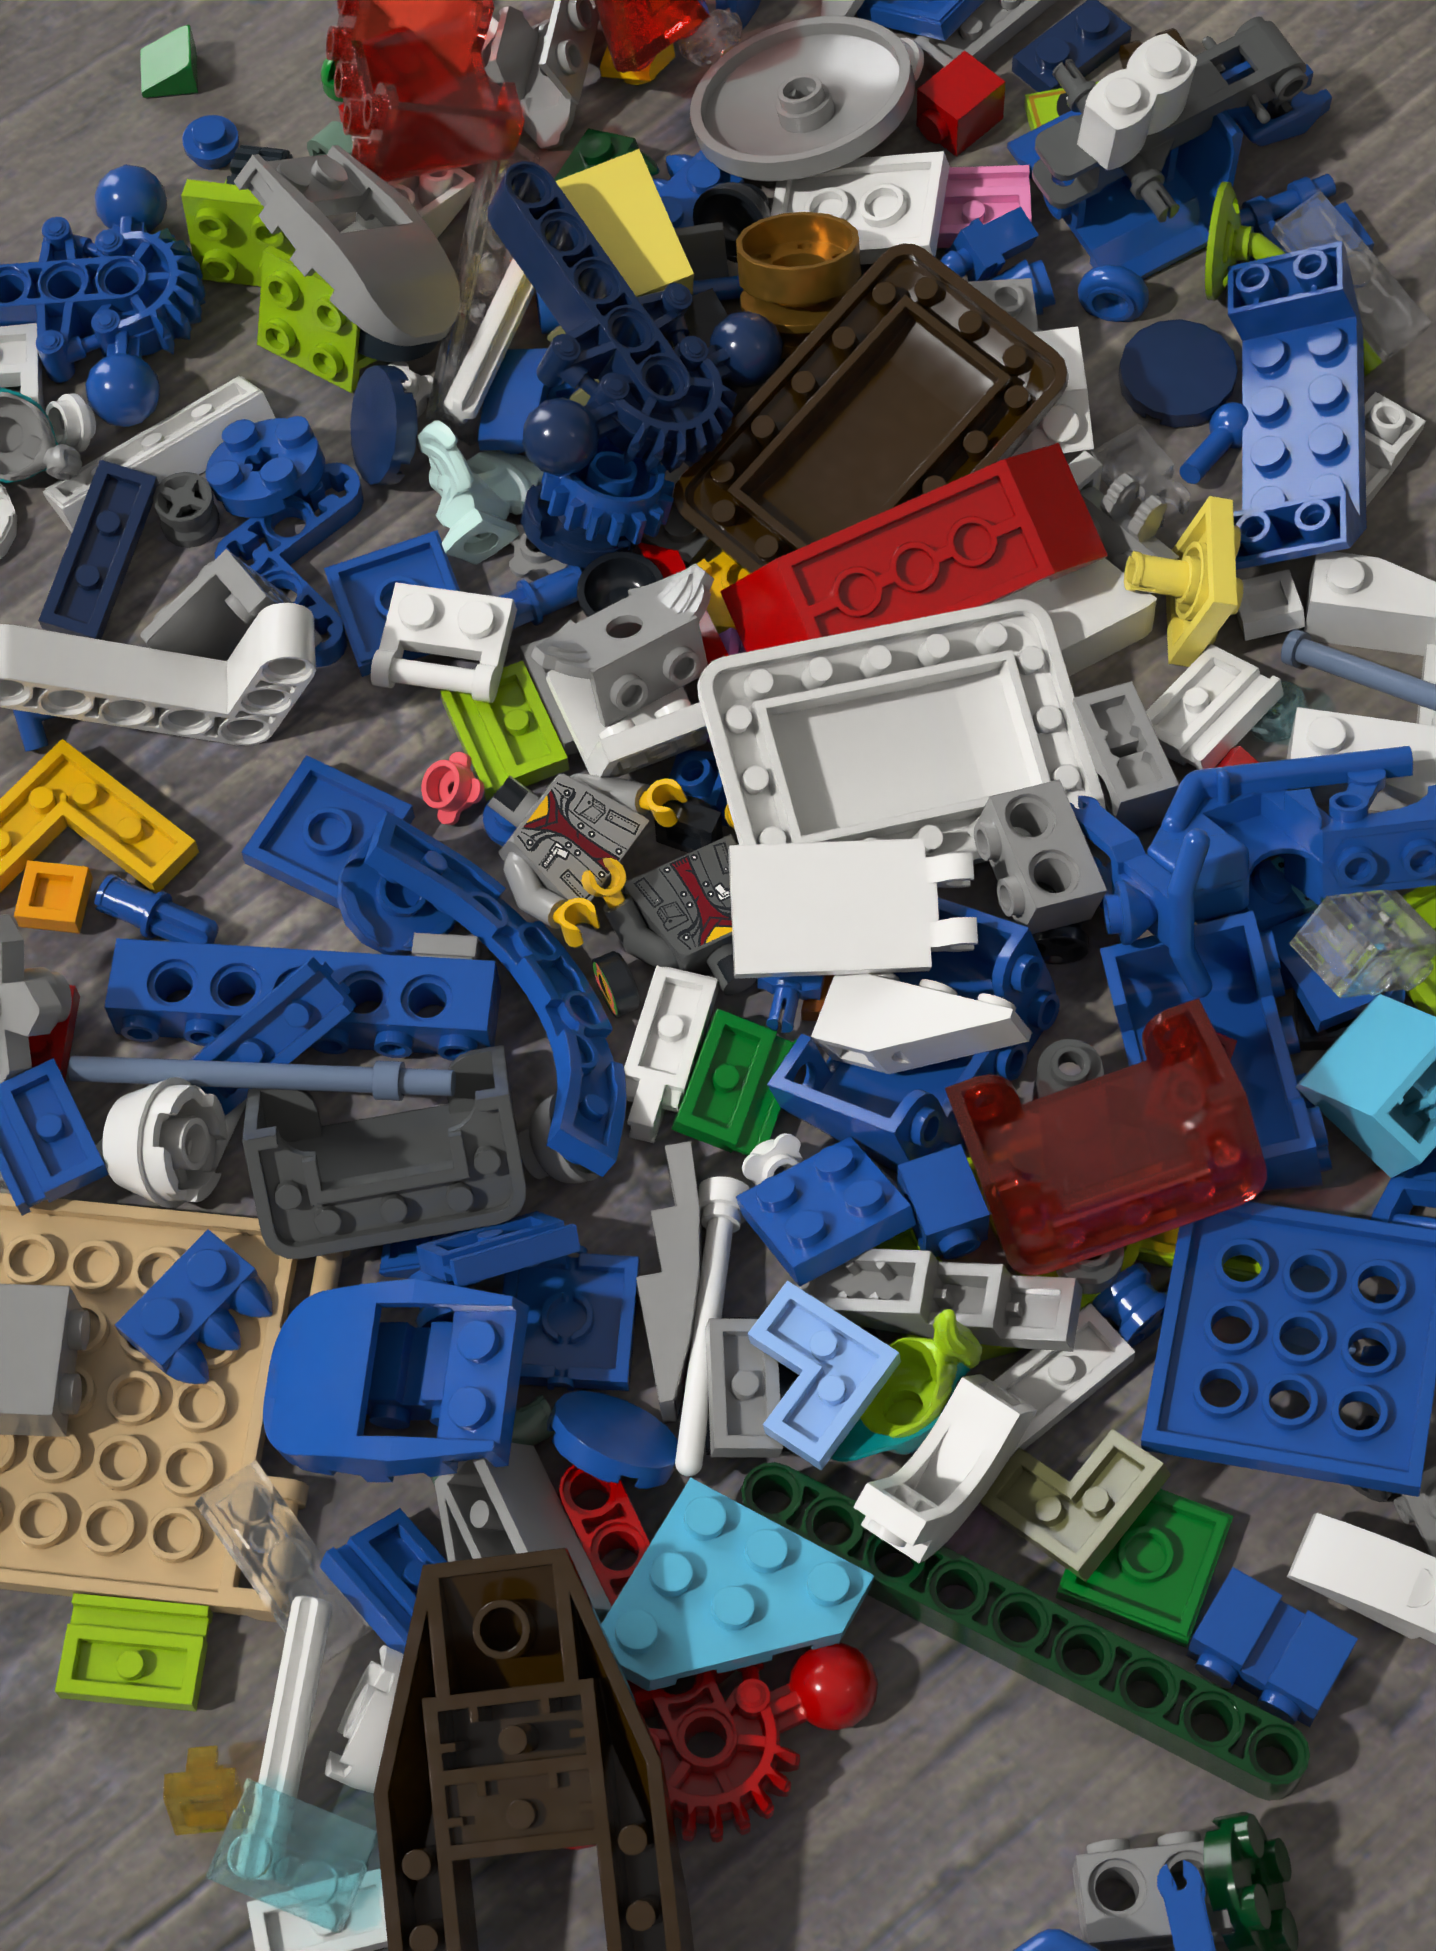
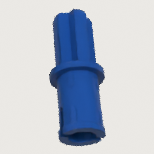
M567 565L564 569L530 583L525 579L519 580L516 583V589L498 596L513 599L517 612L513 629L532 622L535 626L543 623V616L577 602V585L582 574L580 568Z
M115 874L108 875L96 893L95 905L97 906L95 909L97 911L119 918L140 928L141 935L148 939L159 936L171 942L214 944L219 927L214 920L173 903L171 894L164 891L155 894L131 884Z

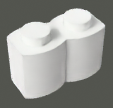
M1167 33L1155 36L1144 42L1132 54L1126 69L1107 75L1090 91L1084 108L1077 145L1097 160L1106 170L1118 168L1132 160L1142 149L1147 135L1166 129L1183 112L1197 58Z

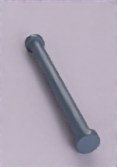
M1293 629L1283 643L1281 661L1284 664L1295 668L1305 664L1436 711V684L1311 641L1310 634L1299 629Z

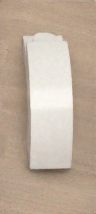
M982 1374L962 1377L934 1427L908 1462L892 1476L868 1482L853 1507L866 1515L861 1526L917 1563L925 1561L953 1536L982 1500L1011 1457L1035 1416L1037 1409Z

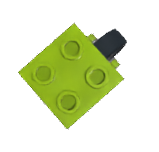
M271 245L263 250L257 336L258 346L350 393L356 390L361 368L377 360L386 362L412 361L429 354L437 346L439 341L414 346H399L375 338L351 322L329 301L334 289L317 272L312 276L305 277L290 260L291 255Z

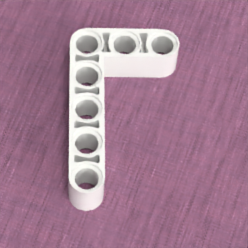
M296 603L272 604L262 609L227 661L17 625L0 624L1 708L232 745L249 746L267 741L279 727L316 672L314 616L311 610Z

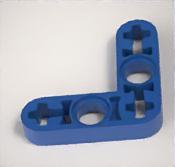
M337 462L325 464L324 473L319 483L305 497L299 489L293 495L284 499L288 508L272 515L249 518L218 543L215 550V559L225 549L229 550L236 557L241 556L246 561L253 558L254 563L249 567L278 589L285 588L294 591L297 597L293 603L305 606L311 610L314 616V629L320 635L327 632L329 635L327 641L320 642L315 647L317 668L329 666L337 662L344 655L347 647L344 625L339 614L290 565L352 520L362 509L364 499L358 474L350 466ZM330 488L337 492L345 490L346 495L341 498L335 494L326 496L325 491ZM319 509L320 516L316 517L314 512ZM285 518H300L306 523L304 529L293 537H282L274 532L275 526ZM263 537L266 543L260 546L259 539Z

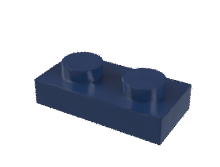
M1087 0L1015 54L1012 59V72L1036 92L1060 89L1062 86L1052 75L1057 65L1063 62L1065 66V60L1072 59L1082 75L1086 77L1119 52L1121 45L1130 43L1132 27L1098 0Z

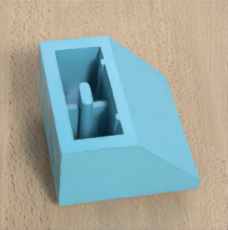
M1379 994L1367 1005L1295 1087L1316 1107L1319 1106L1320 1111L1390 1178L1422 1163L1436 1147V1017Z

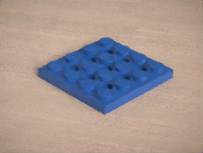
M1186 1192L1141 1436V1448L1149 1452L1419 1497L1436 1383V1230ZM1245 1255L1255 1259L1260 1264L1262 1270L1254 1279L1241 1282L1228 1277L1223 1270V1266L1230 1258ZM1315 1266L1322 1269L1330 1281L1320 1291L1305 1292L1298 1289L1292 1283L1290 1277L1300 1267ZM1380 1276L1393 1282L1398 1293L1388 1302L1374 1303L1364 1298L1358 1287L1367 1278ZM1224 1317H1238L1249 1325L1251 1333L1240 1343L1228 1344L1220 1341L1213 1334L1212 1328L1214 1324ZM1302 1327L1311 1330L1318 1337L1320 1344L1309 1354L1296 1355L1283 1347L1280 1338L1289 1329ZM1371 1338L1381 1342L1386 1347L1389 1356L1379 1365L1365 1366L1352 1358L1349 1348L1360 1339ZM1226 1379L1233 1382L1239 1388L1241 1395L1230 1406L1216 1407L1204 1400L1201 1391L1212 1380ZM1293 1390L1304 1395L1310 1407L1304 1415L1288 1419L1277 1415L1272 1410L1270 1401L1274 1395L1281 1391ZM1360 1401L1371 1405L1377 1411L1379 1420L1369 1429L1355 1430L1343 1423L1339 1412L1346 1404Z

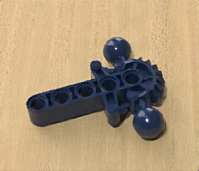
M522 161L514 163L507 169L487 209L488 220L566 333L557 335L552 340L536 369L538 379L549 387L560 386L565 381L574 389L579 386L591 396L585 406L562 397L545 400L530 412L524 423L522 440L528 459L541 471L561 477L577 474L593 461L598 450L599 439L606 436L615 447L624 452V465L633 461L636 457L642 459L647 472L656 468L660 462L669 473L680 468L682 463L692 467L702 459L705 453L713 452L722 440V433H725L732 423L731 418L734 414L731 410L735 405L737 394L722 385V380L743 388L757 386L768 380L779 368L784 343L777 327L760 314L744 311L730 314L715 326L710 338L709 347H707L702 339L696 336H688L689 330L684 314L691 305L692 294L686 286L672 283L663 291L636 297L554 178L545 168L533 162ZM668 341H672L674 349L671 347Z

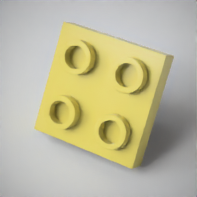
M1208 497L1172 549L1180 557L1179 560L1145 555L1133 551L1131 553L1132 556L1128 557L1124 572L1125 589L1128 591L1138 590L1166 595L1168 664L1190 667L1207 646L1214 644L1220 628L1229 616L1235 615L1240 608L1243 597V582L1240 578H1236L1235 558L1240 547L1241 532L1240 528L1234 525L1233 500Z

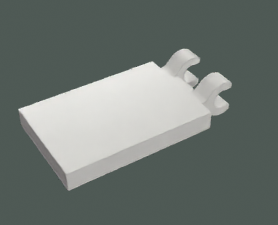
M925 838L729 846L734 979L930 971L932 967L931 952L973 951L974 945L978 944L977 917H958L939 921L937 888L970 887V880H974L973 853H950L926 858Z

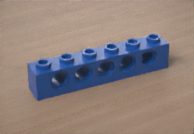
M116 938L104 1008L116 1034L123 1035L127 1039L137 1042H154L159 1037L185 1038L190 1043L206 1046L309 959L314 957L320 964L326 961L334 970L331 977L337 983L343 980L351 989L348 996L356 1003L355 1008L367 1001H375L381 1004L376 1010L367 1014L355 1013L353 1009L349 1015L311 1045L312 1048L327 1054H342L347 1052L348 1049L375 1050L377 1053L391 1058H404L412 1053L438 1054L444 1059L454 1061L460 1054L495 1045L501 984L496 961ZM175 991H191L189 995L181 1001H165L167 997ZM245 993L254 995L244 1005H228L230 1000L237 995ZM429 1005L444 1007L442 1012L434 1017L422 1018L416 1015L422 1008Z

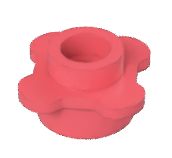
M463 752L453 753L449 761L439 760L433 763L425 772L422 780L421 792L424 801L428 806L438 809L437 818L439 822L445 825L456 824L459 821L461 812L473 804H477L484 794V784L481 780L475 778L470 768L471 758Z

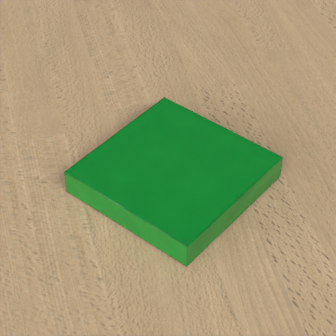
M1160 1489L1086 1582L1065 1568L1056 1598L1187 1648L1233 1516Z

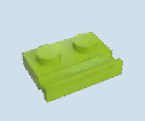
M523 660L503 667L498 692L493 703L474 701L472 694L450 692L448 690L440 691L443 705L464 752L471 758L473 773L476 779L481 780L484 784L483 795L486 802L494 796L509 775L526 787L569 770L568 757Z
M73 1593L71 1622L67 1624L55 1693L61 1699L197 1712L208 1647L206 1640L209 1623H212L213 1612L209 1606Z

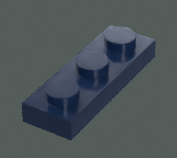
M100 459L38 621L42 629L102 639L154 502L153 495L156 487L159 485L156 476Z

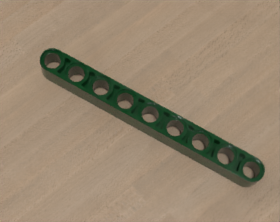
M777 1462L763 1463L753 1468L745 1477L741 1488L743 1506L873 1574L874 1579L867 1595L1255 1797L1268 1801L1281 1800L1292 1794L1299 1785L1308 1767L1310 1752L1308 1742L1302 1732L1292 1724L945 1546H942L925 1561L917 1563L861 1526L866 1515L853 1508L856 1503L855 1500L787 1465ZM767 1491H778L788 1496L791 1503L785 1510L769 1514L757 1508L755 1501ZM827 1522H838L848 1527L852 1535L846 1542L840 1545H828L821 1542L816 1537L815 1532ZM898 1553L906 1556L914 1567L902 1577H890L879 1571L876 1563L886 1554ZM958 1584L969 1589L974 1595L975 1601L964 1609L955 1610L941 1603L937 1596L938 1593L949 1585ZM1020 1616L1027 1618L1034 1624L1037 1634L1026 1642H1016L1003 1634L1000 1625L1010 1617ZM1082 1648L1089 1650L1097 1657L1100 1662V1668L1092 1674H1076L1067 1668L1063 1661V1656L1072 1649ZM1136 1681L1153 1683L1161 1691L1164 1701L1154 1708L1137 1706L1130 1700L1126 1688ZM1208 1713L1215 1715L1224 1723L1227 1729V1737L1213 1742L1203 1740L1195 1734L1190 1720L1199 1714ZM1271 1746L1281 1749L1290 1759L1292 1771L1285 1775L1277 1776L1267 1773L1258 1764L1255 1752L1263 1747Z

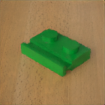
M717 1008L712 1017L671 1130L730 1153L734 1150L747 1156L750 1155L757 1145L769 1140L781 1107L767 1084L797 1039L791 1042L776 1036L777 1032Z

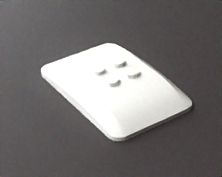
M1028 599L1003 601L723 656L712 661L703 670L697 684L698 698L739 845L925 838L926 858L950 853H973V864L987 861L983 860L977 851L974 840V827L990 796L1060 779L1069 802L1074 804L1075 808L1080 809L1078 807V796H1089L1097 799L1100 806L1106 810L1099 778L1073 706V698L1075 697L1053 622L1045 609L1038 603ZM1013 827L1019 834L1032 837L1025 829Z

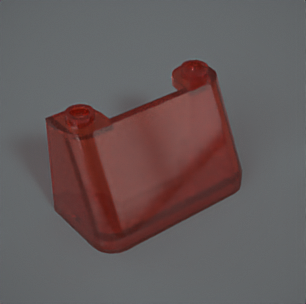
M1199 998L1166 1009L1155 1015L1147 1023L1142 1034V1046L1147 1060L1022 1105L1011 1081L998 1075L977 1076L945 1088L1005 1256L1014 1270L1021 1274L1033 1276L1050 1273L1238 1207L1254 1199L1262 1191L1267 1180V1168L1247 1095Z

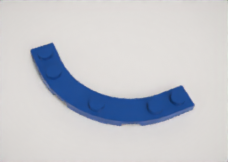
M387 811L375 827L364 864L376 870L387 881L406 887L432 903L439 911L454 918L474 936H478V939L511 973L537 1012L553 1051L557 1074V1094L546 1146L560 1153L569 1162L581 1165L603 1177L617 1161L625 1120L627 1094L623 1064L613 1060L606 1039L613 1029L599 998L578 965L550 930L539 920L533 923L527 922L500 898L506 890L503 885L464 856Z

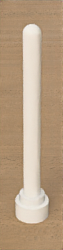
M711 1177L705 1179L700 1183L698 1191L701 1224L707 1230L675 1459L676 1469L684 1476L696 1475L703 1465L709 1419L705 1328L709 1318H722L732 1235L740 1229V1224L746 1221L741 1214L736 1196L750 1188L744 1182L730 1177Z

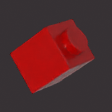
M963 51L917 89L916 126L919 127L927 140L934 144L942 145L957 157L1004 118L1006 81L968 52Z

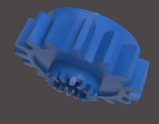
M605 436L599 439L598 450L593 461L577 474L559 477L544 472L541 481L543 486L540 497L542 500L550 501L547 511L550 516L564 515L566 517L563 528L567 531L581 527L586 530V540L591 542L598 534L605 535L611 546H617L619 537L626 536L629 541L636 545L641 543L643 533L656 537L661 524L666 525L674 500L671 496L675 485L674 482L665 480L667 469L661 463L649 472L646 471L640 458L635 457L633 461L624 465V452L615 447Z

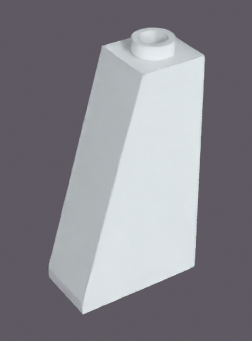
M1104 558L1051 582L1049 578L993 603L1014 599H1028L1038 603L1045 609L1053 622L1068 676H1071L1145 638L1153 629L1157 598L1149 592L1126 590L1124 587V572Z

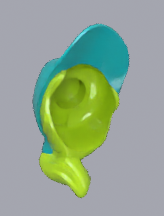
M946 1309L934 1318L933 1339L906 1337L898 1339L889 1345L899 1352L900 1364L830 1459L839 1462H849L884 1451L908 1455L920 1447L943 1412L956 1389L958 1381L979 1364L982 1354V1347L969 1328L956 1320L955 1312L952 1309Z

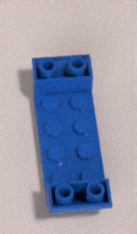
M1338 241L1228 266V316L1242 340V404L1249 413L1248 422L1242 429V510L1233 512L1234 525L1238 526L1241 532L1240 547L1235 558L1236 570L1351 548L1367 529L1363 326L1346 247L1343 241Z

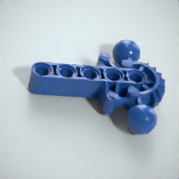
M126 164L109 171L98 183L94 195L96 213L108 229L103 230L96 236L95 243H92L91 238L74 235L69 222L65 218L52 217L46 220L42 226L43 242L39 262L0 265V326L37 323V338L35 342L37 351L48 377L58 383L66 382L73 377L76 370L74 362L86 358L87 352L100 348L104 358L91 368L85 384L88 405L107 424L121 427H130L142 423L155 411L160 398L158 375L148 363L142 360V356L153 354L161 349L174 355V340H190V332L192 330L190 324L201 322V305L206 303V291L201 280L203 274L198 261H195L190 248L185 244L184 240L176 241L175 236L170 233L168 228L160 230L153 235L150 234L162 222L167 209V197L164 186L145 167Z

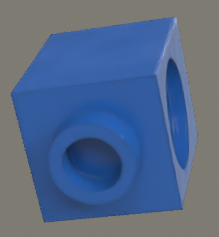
M961 1144L898 1165L897 1190L912 1207L917 1224L912 1227L920 1250L931 1251L935 1257L943 1255L944 1259H957L972 1253L981 1245L982 1241L988 1240L990 1213Z

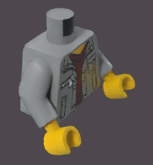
M559 773L539 798L509 775L487 806L516 827V830L498 853L505 862L503 871L518 908L554 929L561 928L565 942L569 946L574 948L581 946L584 942L581 931L576 927L577 924L588 923L594 929L600 928L595 906L590 902L594 896L583 888L581 882L583 872L590 870L595 876L597 884L601 887L611 874L605 867L603 859L613 858L620 862L648 824L649 820L643 815H646L649 811L652 812L654 818L661 826H674L678 818L671 808L663 807V804L670 800H678L681 803L688 801L679 783L673 779L664 778L657 780L650 786L646 783L615 777H599L597 775L580 773L567 776Z

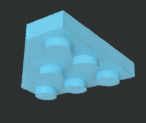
M690 1477L601 1625L625 1678L647 1691L676 1685V1681L679 1678L716 1670V1673L719 1674L771 1661L773 1655L810 1645L812 1650L840 1643L870 1590L874 1575Z

